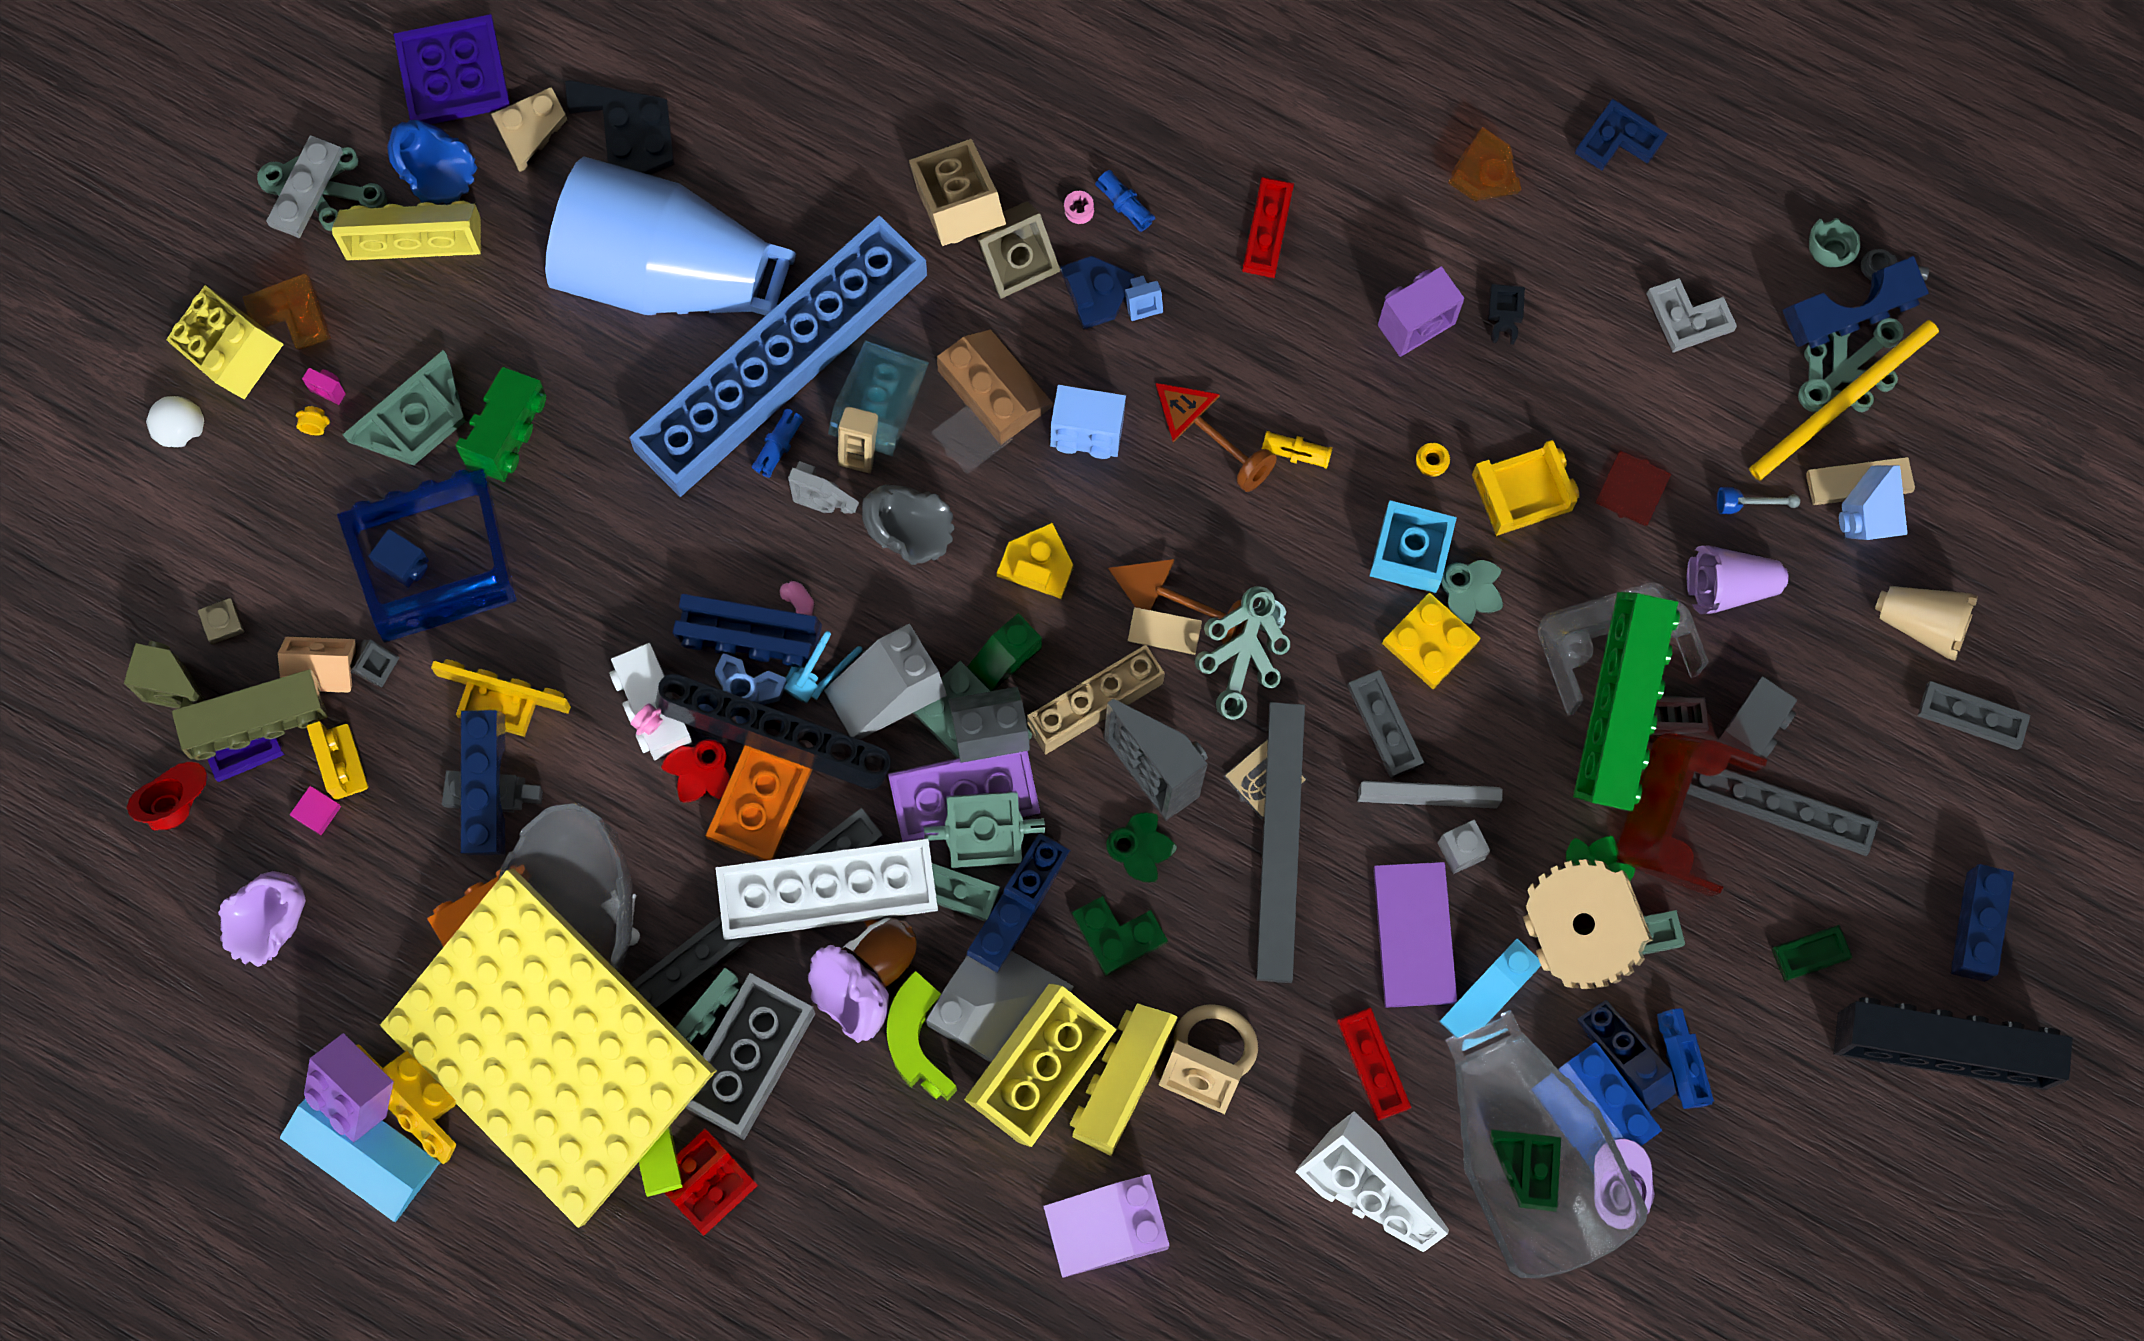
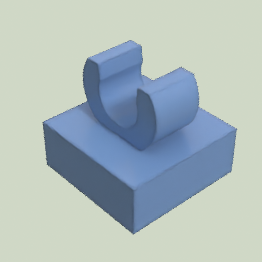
M1144 276L1130 279L1133 287L1125 289L1127 311L1131 321L1163 313L1162 292L1158 281L1146 283Z

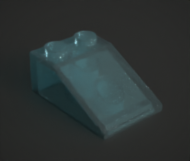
M865 340L834 404L828 434L838 437L839 424L846 407L876 413L878 415L875 451L893 456L929 362Z

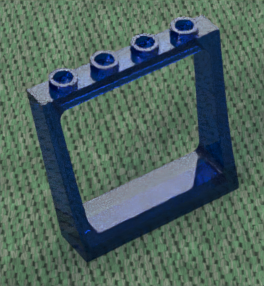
M484 469L471 473L467 470H459L452 474L451 479L439 483L427 480L419 484L418 489L406 493L398 490L391 491L385 496L384 500L374 503L359 501L352 506L351 510L337 514L374 625L384 643L517 601L492 494ZM479 496L494 561L493 569L381 604L358 539L359 532L467 497Z

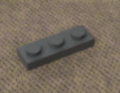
M1377 670L1349 682L1347 687L1390 778L1393 779L1423 766L1424 761L1381 671Z
M1930 681L1926 684L1917 716L2018 750L2022 747L2031 715Z

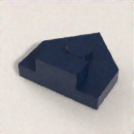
M1093 256L1060 267V272L1083 330L1114 320L1126 296L1125 289L1131 287L1130 279L1135 278V274Z

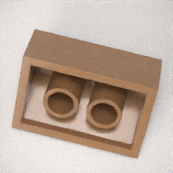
M991 329L964 336L937 356L938 372L1000 445L1004 444L1054 406V403Z

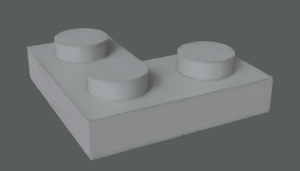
M1680 278L1650 288L1647 292V297L1672 352L1735 331L1737 327L1724 297L1693 307Z

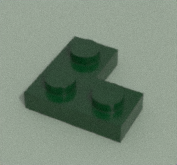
M1102 896L1071 914L1105 977L1168 943V939L1151 910L1119 926Z

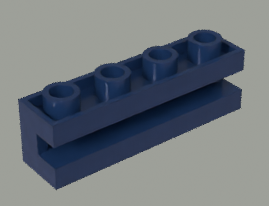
M681 594L679 608L682 610L680 621L675 620L673 635L679 642H682L681 646L688 649L702 650V646L715 648V652L719 654L735 656L736 652L749 654L748 657L753 660L769 662V658L782 659V663L787 666L802 668L803 663L807 664L819 642L822 624L816 616Z

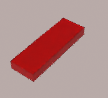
M1265 177L1261 178L1242 272L1275 278L1294 183Z
M1371 1007L1338 1019V1027L1376 1121H1381L1411 1109L1412 1107Z

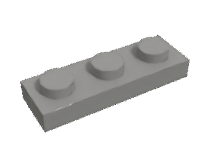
M311 135L309 136L266 220L269 227L298 238L301 237L343 154L340 146Z

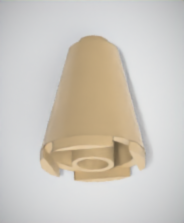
M1890 586L1888 592L1881 591L1875 610L1881 612L1879 619L1947 659L1956 661L1958 651L1961 649L1972 618L1971 611L1973 606H1976L1978 596L1963 592Z

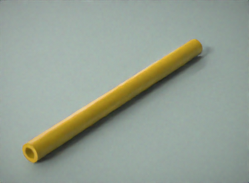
M1931 320L1925 321L1749 467L1751 474L1757 480H1762L1938 334L1937 326Z

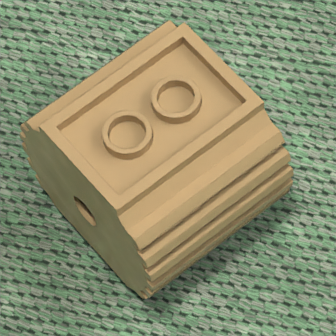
M1587 859L1579 860L1580 865L1578 866L1572 861L1564 862L1566 868L1562 869L1556 865L1551 868L1552 874L1550 876L1543 873L1538 877L1540 884L1537 886L1532 883L1527 890L1530 896L1526 905L1528 914L1523 916L1529 935L1538 937L1542 947L1536 950L1540 964L1544 971H1551L1553 976L1562 979L1565 987L1579 988L1577 984L1579 983L1581 989L1594 988L1593 983H1595L1596 987L1609 986L1608 980L1611 983H1617L1622 980L1620 976L1622 973L1624 976H1629L1634 972L1632 967L1634 963L1638 966L1642 964L1645 960L1642 953L1646 943L1653 941L1629 878L1623 870L1616 873L1610 871L1608 865L1602 861L1595 860L1597 866H1593ZM1587 913L1593 917L1595 927L1590 934L1581 935L1575 931L1573 921L1577 915Z

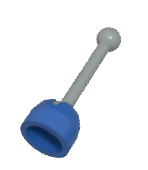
M1720 487L1717 493V509L1719 514H1734L1740 511L1744 504H1787L1791 508H1796L1800 505V497L1795 494L1788 496V498L1744 497L1737 488Z

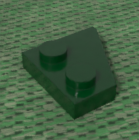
M1491 1129L1489 1139L1519 1208L1556 1212L1558 1208L1561 1137Z

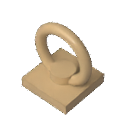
M1209 1004L1191 1009L1176 1025L1174 1048L1159 1086L1225 1115L1240 1078L1251 1069L1257 1058L1258 1040L1253 1027L1240 1013L1226 1006ZM1205 1019H1219L1231 1024L1243 1039L1244 1051L1241 1058L1233 1065L1210 1053L1188 1045V1034L1191 1028L1199 1021Z

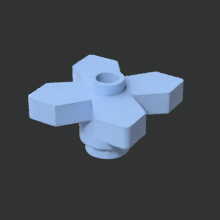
M722 654L715 669V676L723 691L743 696L742 698L762 705L779 701L784 691L783 688L786 685L785 677L770 671H766L754 678L746 674L743 661L728 654ZM707 704L698 706L703 711L709 712L714 710ZM735 716L736 723L743 724L747 722L745 718Z

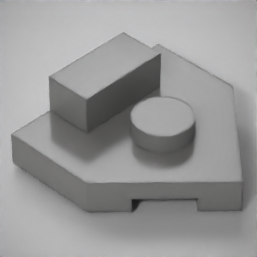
M799 461L797 467L792 468L788 480L795 503L822 513H832L835 508H841L840 511L843 513H855L859 502L840 490L839 486L835 483L818 477L814 466Z

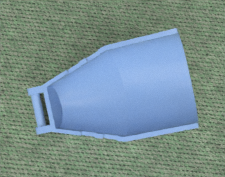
M583 156L575 163L567 177L558 200L548 240L545 273L549 288L643 315H656V313L666 312L688 314V312L709 311V313L755 312L767 315L777 306L789 265L794 264L797 254L790 249L765 242L679 183ZM770 259L777 262L764 300L757 298V294L768 260Z

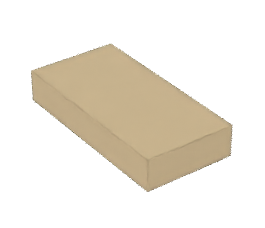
M1134 607L1127 642L1195 655L1202 621Z

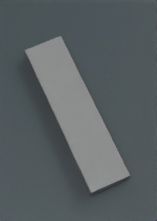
M1363 781L1358 789V802L1498 808L1502 802V788Z

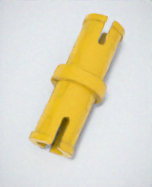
M1266 431L1262 449H1268L1275 455L1291 458L1290 462L1297 464L1298 460L1321 466L1325 469L1328 467L1332 447L1328 448L1303 441L1304 437L1297 436L1294 439L1271 433L1270 431Z

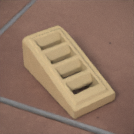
M852 407L845 408L838 430L839 466L871 473L878 427V415L876 413Z

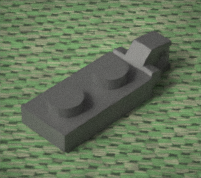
M446 770L442 799L443 807L461 809V771ZM500 774L499 786L502 812L514 813L515 810H522L523 803L542 804L543 790L541 786L525 784L526 779L523 777Z

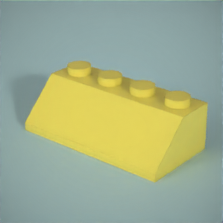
M455 201L451 205H436L424 202L417 206L409 207L388 204L383 208H368L358 205L350 209L339 210L332 227V234L346 260L481 254V217L475 203L470 204L466 201Z
M1138 1003L1133 1012L1126 1010L1117 1028L1123 1031L1117 1044L1111 1041L1102 1058V1061L1107 1063L1101 1076L1096 1073L1094 1074L1086 1090V1093L1091 1095L1085 1108L1078 1106L1070 1122V1126L1075 1128L1073 1138L1112 1156L1174 1030L1177 1016Z

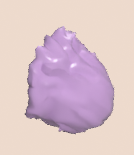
M277 871L263 873L240 888L237 893H233L229 898L224 899L218 912L219 916H221V941L223 942V948L231 952L232 959L241 958L245 965L251 962L259 967L262 964H266L267 960H272V957L278 954L281 946L296 930L306 902L303 888L297 879L292 875Z
M834 945L820 948L811 958V971L808 975V981L812 988V1001L817 1004L820 1011L826 1012L833 1020L840 1023L845 1035L858 1043L862 1040L868 1041L878 1033L888 1017L889 994L878 976L866 968L853 954L847 953V950H841L840 947H835Z

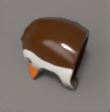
M891 917L881 920L864 921L867 929L858 938L849 941L841 949L847 950L849 954H853L866 968L873 971L884 987L896 981L907 969L917 947L913 928L905 920Z

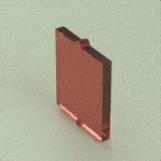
M1619 451L1595 503L1618 513L1619 518L1627 517L1647 527L1671 474L1649 464L1647 459L1642 461Z

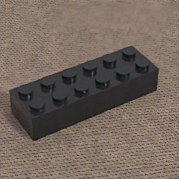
M1861 997L1859 1001H1855L1838 1012L1833 1055L2048 1090L2069 1080L2073 1037L2063 1036L2061 1031L2055 1028L2041 1027L2038 1028V1031L2025 1029V1025L2019 1022L2005 1021L2002 1022V1025L1989 1023V1019L1983 1016L1969 1015L1966 1016V1019L1953 1017V1012L1947 1010L1933 1009L1930 1013L1917 1011V1006L1897 1003L1894 1007L1881 1005V1000Z

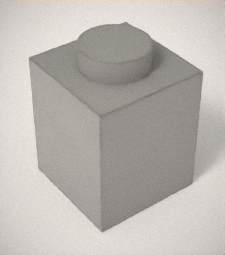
M1475 819L1444 833L1438 841V845L1453 874L1485 860L1490 853V849Z

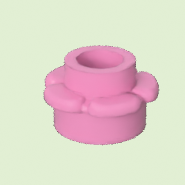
M648 703L637 713L631 721V725L637 729V735H641L644 732L651 735L663 722V719L659 717L661 708L656 709Z

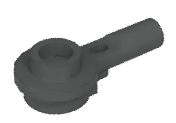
M1874 249L1867 252L1862 258L1861 270L1864 276L1872 280L1873 273L1899 261H1897L1895 255H1891L1886 250ZM1918 266L1923 279L1927 280L1929 267Z

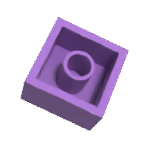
M1442 266L1433 272L1430 269L1423 271L1413 280L1414 283L1404 289L1402 286H1399L1385 297L1386 300L1381 310L1378 327L1400 357L1456 324L1465 298Z
M343 1033L309 1059L304 1095L310 1107L316 1111L320 1110L330 1120L331 1126L340 1135L345 1134L354 1143L386 1118L394 1081Z

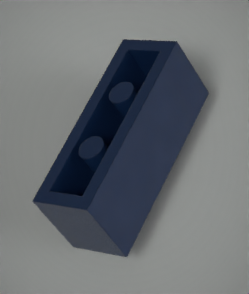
M1981 864L1967 872L1951 974L1983 982L1998 975L2014 872Z

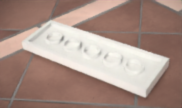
M928 839L716 867L724 940L938 911Z

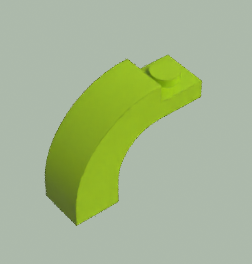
M915 971L899 989L890 1007L887 1020V1041L890 1054L897 1071L911 1088L922 1078L925 1081L921 1086L932 1097L938 1099L941 1095L948 1101L957 1091V1086L925 1057L919 1045L922 1025L930 1015L941 993Z

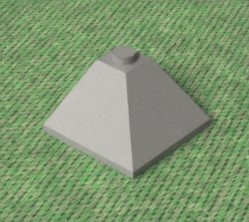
M1013 951L1009 953L998 973L966 956L928 1016L927 1026L991 1063L1048 984L1061 985L1069 992L1073 990L1074 986Z

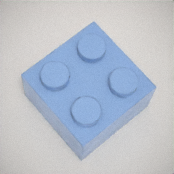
M1058 385L1051 421L1050 447H1056L1058 451L1069 454L1076 453V451L1088 452L1091 456L1100 459H1108L1110 456L1118 457L1126 395Z

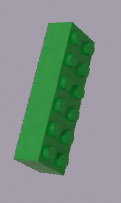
M1617 592L1573 797L1628 811H1633L1634 805L1639 803L1642 795V784L1639 783L1642 769H1646L1650 758V751L1647 749L1649 735H1653L1657 726V715L1654 714L1657 700L1662 698L1665 688V681L1662 679L1664 666L1669 664L1672 656V645L1669 644L1672 631L1676 630L1680 619V611L1677 610L1678 602L1639 593Z

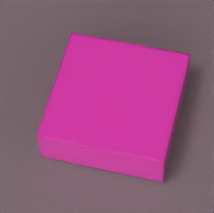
M309 786L290 813V816L317 834L322 835L341 806Z

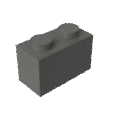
M1762 676L1718 740L1752 763L1760 755L1767 758L1778 742L1773 736L1779 727L1785 730L1795 717L1796 712L1791 709L1798 699Z

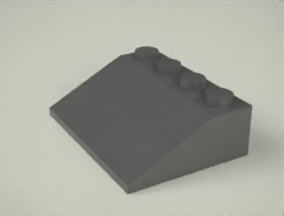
M1115 699L1110 700L1107 703L1104 739L1164 820L1167 821L1200 797L1207 768L1205 760L1208 759V756L1197 741L1191 743L1185 734Z

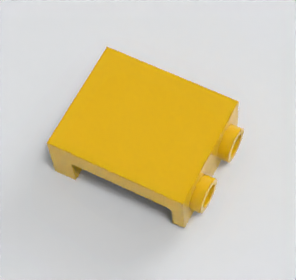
M1553 440L1547 441L1541 449L1492 465L1490 460L1476 464L1472 477L1496 536L1570 512L1576 505L1577 498H1579L1577 484L1573 478L1569 479L1565 470L1567 466L1565 455L1561 448H1556Z

